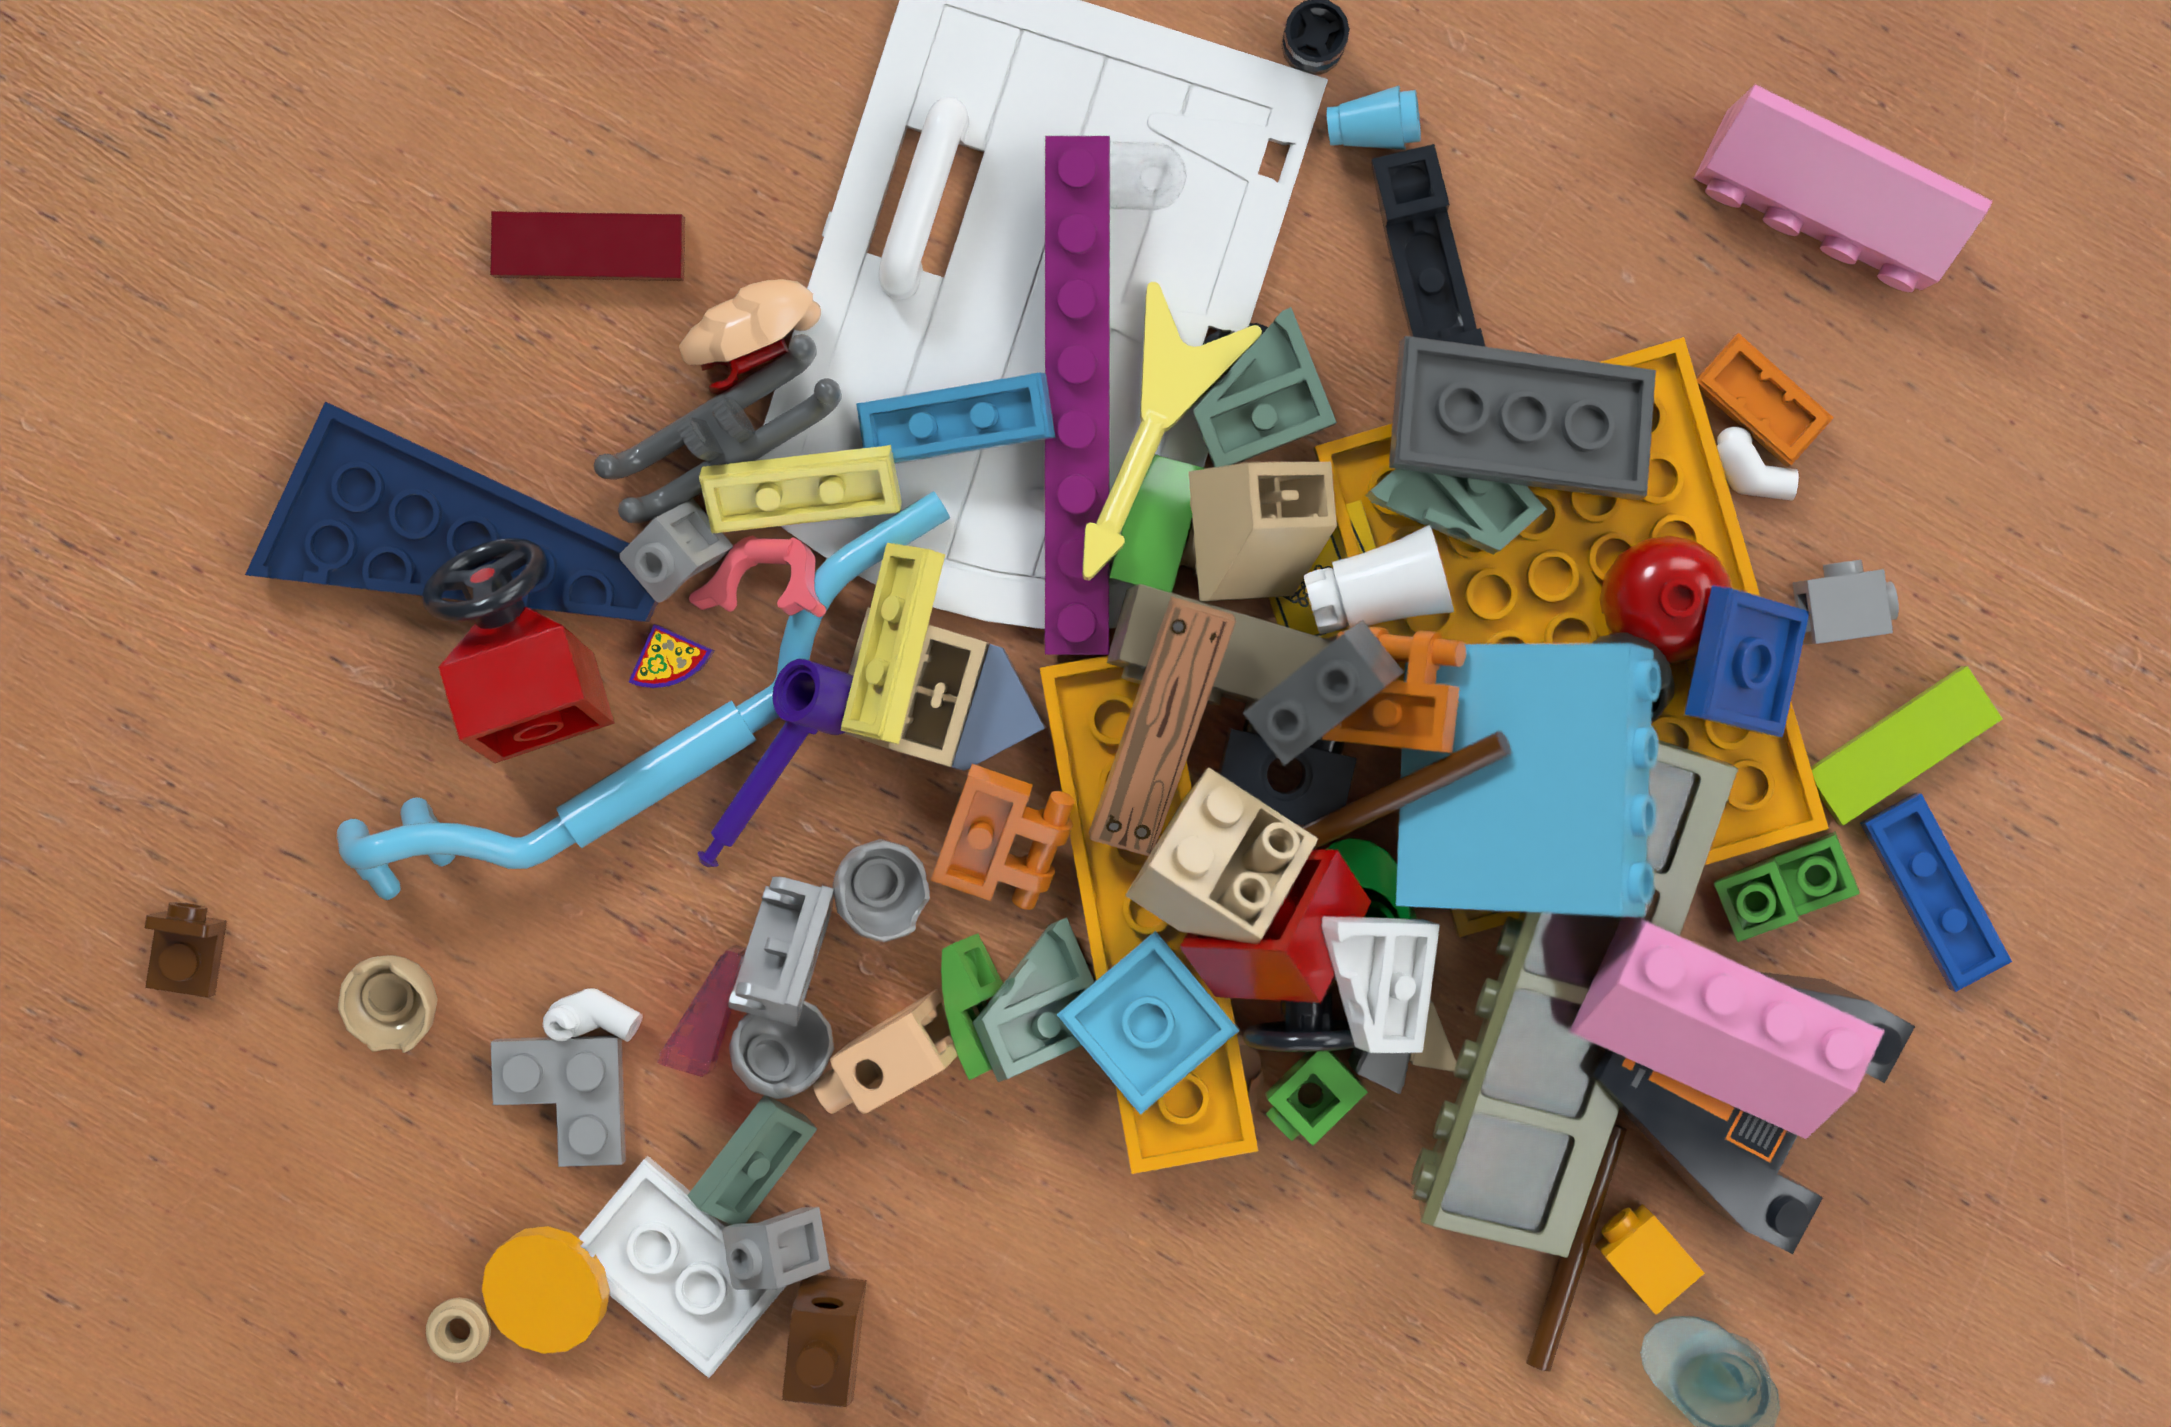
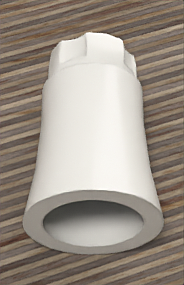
M1431 525L1376 549L1332 562L1333 569H1319L1304 575L1308 596L1320 634L1340 630L1347 627L1348 624L1352 628L1362 620L1367 626L1413 616L1454 612Z

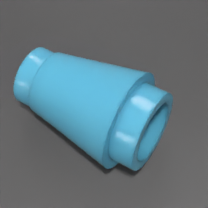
M1398 85L1339 104V106L1327 107L1330 145L1406 150V143L1421 142L1416 90L1401 92Z

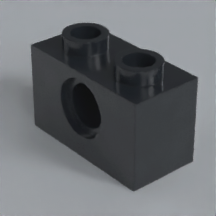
M1245 719L1243 731L1232 728L1228 729L1218 774L1293 823L1305 826L1346 806L1357 758L1342 755L1345 742L1322 740V737H1320L1295 757L1302 768V779L1299 785L1289 792L1275 791L1268 782L1267 770L1271 762L1278 757L1251 722Z

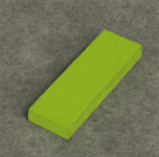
M1961 666L1812 765L1811 770L1819 797L1836 823L1844 826L2003 720V718L1969 667Z

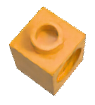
M1643 1204L1634 1212L1631 1208H1625L1614 1215L1601 1230L1604 1238L1595 1244L1655 1315L1659 1314L1705 1274L1655 1215Z

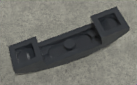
M1431 144L1373 158L1371 165L1380 213L1410 337L1486 347L1481 328L1477 329L1448 216L1447 211L1450 204L1435 145Z

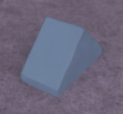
M989 645L952 765L953 768L965 771L972 764L977 765L1046 728L1004 648Z

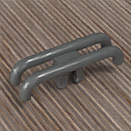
M805 334L794 336L790 341L789 350L785 354L637 445L620 453L599 455L593 465L595 473L603 479L617 480L638 473L684 445L688 447L692 454L705 460L695 468L650 494L638 498L629 497L623 499L618 507L621 519L628 523L651 521L702 493L699 480L702 467L755 461L828 416L837 407L842 398L840 386L830 378L819 380L815 384L813 395L757 430L753 428L743 410L804 372L817 355L814 340Z

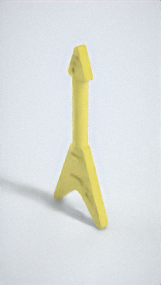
M1150 282L1148 284L1145 296L1140 405L1141 423L1097 523H1088L1086 525L1082 572L1084 580H1091L1123 547L1125 539L1120 535V532L1164 432L1171 429L1257 341L1262 334L1259 326L1247 327L1202 346H1189L1179 336L1160 285L1157 282Z

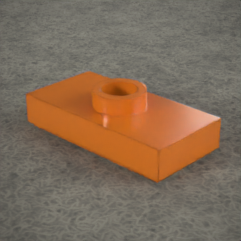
M1739 333L1733 335L1696 377L1700 391L1740 427L1749 431L1751 436L1785 467L1792 466L1834 418Z

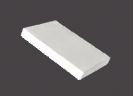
M647 1156L580 1235L579 1239L584 1242L581 1247L587 1250L591 1257L596 1254L604 1266L610 1289L609 1295L705 1376L710 1378L786 1286L779 1289H734L731 1284L722 1234L723 1228L730 1224L699 1210L687 1196L690 1191Z

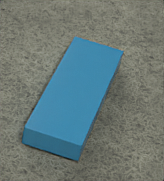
M1041 372L856 404L863 448L891 445L895 464L1055 438L1046 373Z

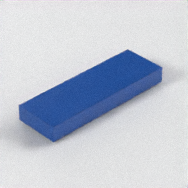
M1914 793L1860 822L1950 990L1957 992L2012 962L1922 793Z

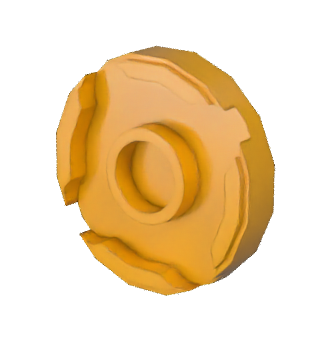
M549 1226L523 1229L502 1243L485 1266L482 1293L487 1313L499 1331L522 1348L543 1354L566 1352L587 1340L607 1311L610 1289L605 1268L596 1254L591 1257L588 1251L581 1247L584 1242L570 1232Z

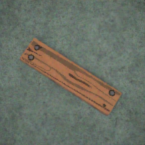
M1171 596L1089 830L1090 840L1146 856L1151 854L1160 836L1234 629L1236 620L1233 614Z

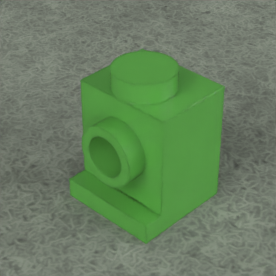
M1331 1051L1307 1052L1265 1093L1267 1100L1273 1105L1266 1115L1291 1141L1301 1134L1313 1146L1368 1091L1363 1083ZM1306 1083H1315L1321 1087V1097L1314 1104H1304L1298 1099L1299 1089Z

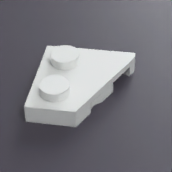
M1323 917L1322 929L1355 1047L1370 1053H1423L1440 924L1424 919Z

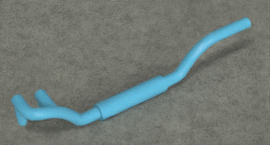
M934 491L900 511V513L893 515L849 542L826 559L815 571L814 580L816 595L819 601L826 607V611L833 599L850 581L883 559L887 543L908 545L950 519L945 506ZM806 610L789 616L780 646L776 678L789 662L796 659L810 660L814 638L823 616L817 617ZM776 678L769 687L738 706H735L732 700L556 807L559 816L528 835L512 837L486 828L458 823H440L425 799L412 798L407 800L401 808L400 816L403 826L370 835L367 825L358 819H349L339 825L337 829V842L340 856L349 867L356 870L362 880L368 881L380 898L389 900L400 892L401 886L388 864L405 858L428 855L434 864L445 866L454 860L455 855L483 860L507 869H527L547 861L574 843L583 848L757 741L753 733L779 718L772 700Z

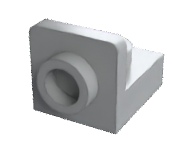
M692 498L656 517L620 553V560L656 602H662L668 599L687 579L719 562L733 545L723 533L712 534L708 515Z
M802 1207L759 1223L732 1224L724 1227L722 1230L731 1284L736 1290L779 1289L830 1270L819 1207Z

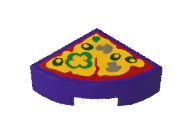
M654 624L629 679V683L650 688H661L679 684L701 671L711 659L715 650Z

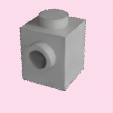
M1862 560L1823 565L1824 578L1792 582L1796 608L1809 611L1803 645L1893 633L1891 620H1895L1898 617V596L1894 584L1891 581L1886 582L1884 569L1864 572Z

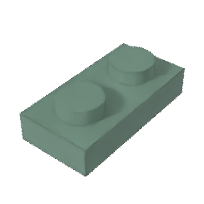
M764 1095L687 1196L699 1210L731 1225L746 1223L818 1128L806 1115Z

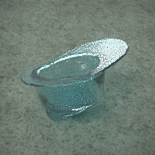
M1673 1316L1656 1323L1645 1334L1640 1351L1644 1371L1654 1385L1684 1413L1696 1427L1775 1426L1780 1411L1778 1389L1771 1379L1769 1364L1762 1351L1749 1339L1729 1333L1715 1322L1696 1316Z

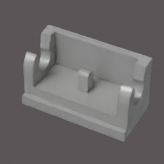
M772 877L770 886L765 887L758 915L728 1002L729 1008L797 1027L833 911L834 888L823 885L818 887L785 877Z

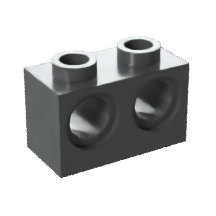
M1362 620L1341 634L1247 709L1244 715L1280 761L1286 765L1400 676L1403 670Z

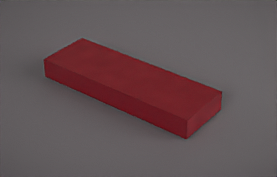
M491 211L490 275L494 278L684 281L685 217L682 214Z

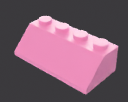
M1753 85L1727 110L1693 178L1707 185L1705 192L1714 200L1735 208H1739L1744 203L1764 213L1765 215L1762 220L1771 228L1791 236H1797L1801 231L1821 241L1820 249L1828 256L1848 264H1855L1858 259L1880 270L1877 277L1882 282L1904 292H1913L1915 288L1923 290L1940 281L1984 218L1992 203L1991 200L1757 85Z
M1633 916L1622 917L1570 1029V1032L1805 1139L1857 1091L1884 1033L1883 1030Z

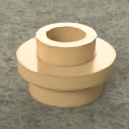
M452 1298L442 1302L430 1314L426 1324V1338L430 1348L440 1358L454 1363L466 1362L478 1356L488 1344L491 1335V1324L486 1311L478 1303L467 1298ZM458 1318L467 1322L470 1327L468 1338L459 1339L451 1333L450 1322L452 1319Z

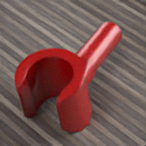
M782 338L768 346L731 361H716L701 365L702 371L711 369L715 365H724L731 370V374L727 379L711 384L709 391L712 394L719 395L738 383L739 374L782 356L788 351V348Z

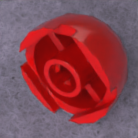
M1668 535L1642 540L1619 554L1604 576L1599 600L1602 614L1605 615L1606 625L1612 632L1610 634L1629 633L1654 644L1665 655L1669 664L1693 660L1697 657L1712 586L1732 588L1730 575L1715 554L1694 540Z

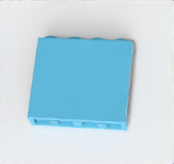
M1465 644L1466 657L1464 664L1461 667L1441 665L1436 675V684L1460 687L1453 753L1488 735L1501 731L1509 741L1511 755L1400 808L1396 906L1645 917V903L1650 902L1654 890L1653 869L1649 863H1646L1647 836L1653 833L1656 824V805L1653 797L1649 795V768L1655 766L1658 758V737L1655 729L1651 728L1652 701H1655L1659 695L1661 685L1660 669L1658 663L1653 660V650L1633 644ZM1405 662L1404 681H1407L1408 663ZM1402 748L1401 778L1452 753Z

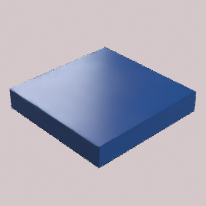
M1712 586L1685 715L1761 734L1782 737L1787 721L1809 611L1736 589Z

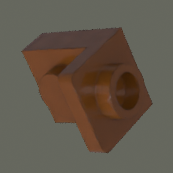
M169 902L167 911L146 915L144 928L154 930L145 988L206 998L216 995L227 920L208 918V907L181 902Z

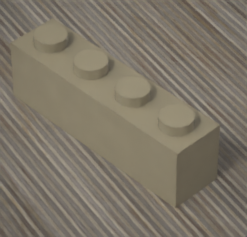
M1138 584L1126 590L1107 663L1124 668L1122 679L1141 684L1171 596L1233 614L1236 623L1207 704L1219 706L1222 697L1246 703L1245 712L1333 641Z

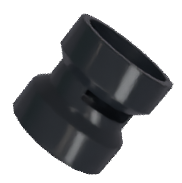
M1305 0L1292 10L1286 21L1281 44L1284 58L1291 68L1313 75H1321L1327 73L1338 64L1343 56L1350 31L1347 16L1342 9L1330 0Z

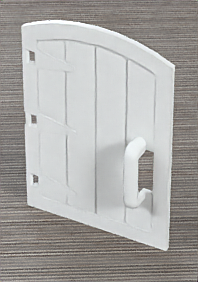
M899 0L832 212L829 211L822 233L824 238L807 288L813 293V301L820 305L821 316L819 321L806 331L794 329L792 338L799 334L811 337L815 342L817 355L804 372L774 391L764 425L813 395L815 384L821 379L830 378L836 381L840 386L842 398L837 407L828 416L757 460L862 449L857 403L1040 372L1045 373V136H1110L1111 491L1141 423L1140 405L1145 296L1148 284L1150 282H1157L1160 285L1179 336L1189 346H1202L1208 327L1218 331H1230V334L1249 326L1328 79L1082 0ZM907 128L921 132L881 258L869 254L868 249ZM1268 140L1281 145H1290L1279 182L1258 174ZM958 144L982 151L984 155L947 271L943 278L923 271L921 260ZM1222 378L1213 387H1215L1222 380ZM1213 387L1171 429L1164 432L1155 453L1156 455L1204 467L1208 451L1194 418L1193 410ZM1045 439L895 464L902 500L900 511L934 491L950 516V519L906 545L945 554L933 608L987 622L1045 629ZM897 513L784 525L781 527L825 558H829L849 542ZM1114 557L1109 561V575ZM882 560L858 576L876 585ZM1109 578V629L1117 627L1126 590L1135 586V584Z

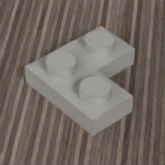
M615 1035L578 1036L566 1041H555L550 1037L508 1038L491 1041L493 1105L556 1103L558 1167L622 1165L626 1161L621 1038Z

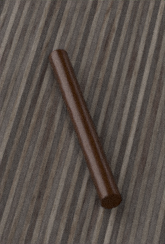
M1497 731L1301 828L1318 838L1312 849L1315 850L1511 755L1509 741L1501 731Z
M1614 1124L1568 1258L1559 1257L1526 1361L1528 1365L1547 1372L1551 1371L1627 1132L1626 1128Z

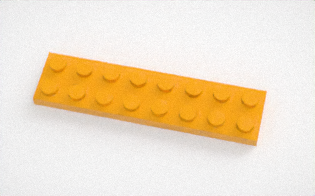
M1109 655L1039 668L1062 792L1072 796L1075 801L1069 816L1073 823L1070 839L1096 981L1156 931L1235 1024L1231 999L1215 997L1181 950L1180 945L1187 932L1177 930L1125 896L1149 856L1090 840L1089 830L1140 684L1122 679L1124 668L1108 664ZM1187 760L1158 840L1181 802L1192 789ZM1237 1033L1142 1114H1139L1116 1086L1132 1174L1258 1151Z

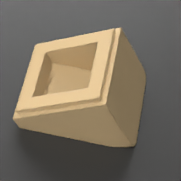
M1430 1001L1423 1053H1410L1409 1061L1417 1066L1454 1072L1456 1067L1455 1057L1435 1006Z

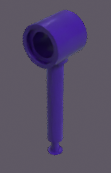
M807 659L793 660L780 671L774 683L772 700L776 713L786 722L711 831L714 840L705 852H697L702 865L708 868L719 866L716 858L725 845L733 846L809 733L817 734L818 731L830 735L845 733V731H841V725L853 675Z

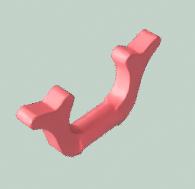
M752 535L741 539L729 550L713 578L689 596V601L700 610L720 605L728 612H731L737 606V587L746 570L756 566L758 563L790 565L792 572L786 590L777 601L778 607L790 616L802 610H806L817 617H822L826 613V607L819 601L815 592V556L809 547L794 537L791 539L757 538Z

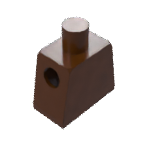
M814 1275L801 1280L791 1313L782 1400L835 1407H848L853 1402L867 1280ZM833 1303L839 1305L840 1308L824 1309L813 1304Z

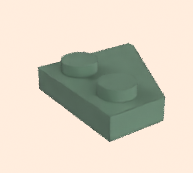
M1291 307L1283 310L1274 319L1273 323L1257 341L1239 358L1230 371L1193 410L1194 418L1214 468L1238 464L1334 426L1337 423Z
M1394 469L1366 494L1367 498L1374 504L1423 525H1431L1432 529L1493 555L1505 547L1547 510L1532 491L1524 485Z
M1067 918L1052 923L1046 928L973 1022L998 1082L1007 1080L1082 1046L1057 1016V1013L1094 983Z

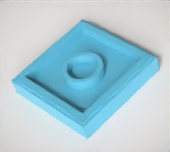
M1156 931L1057 1013L1061 1021L1139 1114H1142L1239 1031L1236 1025Z

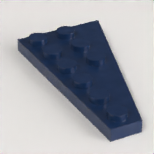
M325 402L245 573L247 576L422 596L423 589L429 578L438 568L454 556L486 542L519 538L539 545L544 551L547 561L544 575L539 583L522 598L527 608L650 622L658 604L620 560V553L630 544L629 542L328 402ZM499 559L493 560V561H490V562H487V563H484V564L479 565V566H477V567H475V568H473V569H471V570H475V569H477V568H479V567H481V566H484V565L493 564L494 562L498 561ZM526 564L511 573L513 580L523 571ZM462 590L444 591L442 598L467 601Z

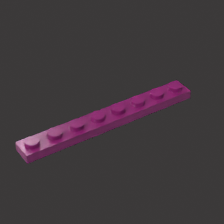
M1045 136V373L1055 431V438L1045 439V655H1109V562L1089 581L1083 579L1082 572L1086 525L1088 523H1097L1110 493V136Z

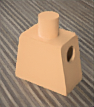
M937 989L853 1039L830 1059L833 1070L821 1076L813 1084L815 1094L826 1111L834 1114L854 1102L858 1110L862 1114H866L946 1069L958 1056L951 1037L944 1001Z

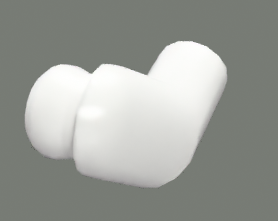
M1729 427L1719 434L1716 447L1726 481L1731 489L1743 495L1794 500L1799 479L1797 469L1765 465L1752 444L1751 434L1744 428Z
M588 988L553 1003L543 1017V1028L547 1036L555 1041H566L601 1027L628 1042L637 1032L643 1014L598 989Z

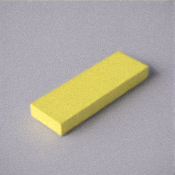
M891 445L705 466L701 468L699 475L712 534L900 513L902 505Z
M893 543L886 544L841 731L899 744L945 554L925 548Z

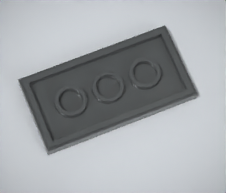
M1405 336L1399 342L1389 468L1640 501L1647 496L1656 370Z

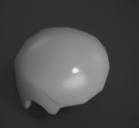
M883 839L853 848L841 861L833 880L832 888H834L837 913L855 933L862 937L880 942H888L908 936L915 931L916 921L930 900L929 884L926 880L927 875L923 862L908 847Z
M804 1001L797 1027L747 1013L738 1022V1027L733 1032L729 1051L732 1069L752 1092L775 1099H782L805 1091L820 1078L834 1051V1043L829 1022L815 1005Z

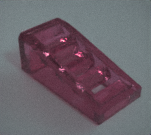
M734 945L719 957L660 1052L658 1064L700 1077L707 1075L716 1067L732 1009L728 1007V1002L747 948Z

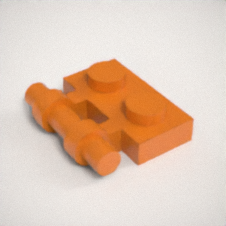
M1369 627L1396 662L1408 663L1407 681L1393 680L1322 736V740L1453 753L1460 687L1436 684V675L1441 665L1461 667L1464 664L1466 657L1465 643L1461 640L1443 639L1439 632L1417 631L1412 637L1389 635L1388 630L1385 628ZM1340 631L1336 638L1346 631Z
M972 764L931 881L988 901L992 900L997 883L1001 881L1015 886L1012 902L1017 907L1026 910L1034 909L1040 893L1046 892L1049 889L1054 877L1055 868L1052 866V861L1058 846L1065 845L1071 832L1073 823L1069 816L1075 803L1073 797L1065 792L1053 791L1049 796L1046 807L1036 810L1026 806L1032 784ZM1016 834L1033 840L1028 855L1019 857L1009 853Z

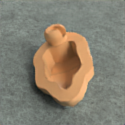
M778 279L750 284L740 288L733 299L708 309L702 320L691 328L679 345L683 361L688 365H703L716 361L728 362L780 340L792 329L797 331L810 329L819 321L821 308L817 302L813 301V293L798 281Z

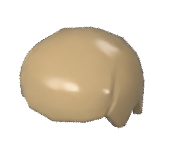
M395 955L377 956L359 962L348 973L341 984L338 1010L347 1031L364 1044H367L371 1051L401 1049L403 1053L412 1050L432 1027L438 998L431 976L419 964Z

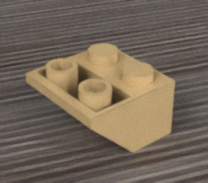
M1247 462L1189 471L1190 507L1193 518L1196 573L1200 602L1293 596L1303 581L1304 575L1308 573L1337 527L1331 462Z
M869 607L865 614L848 674L853 676L870 612ZM928 625L899 744L849 732L844 734L951 767L990 643Z
M1208 767L1181 802L1125 896L1179 931L1257 944L1262 939L1318 838Z

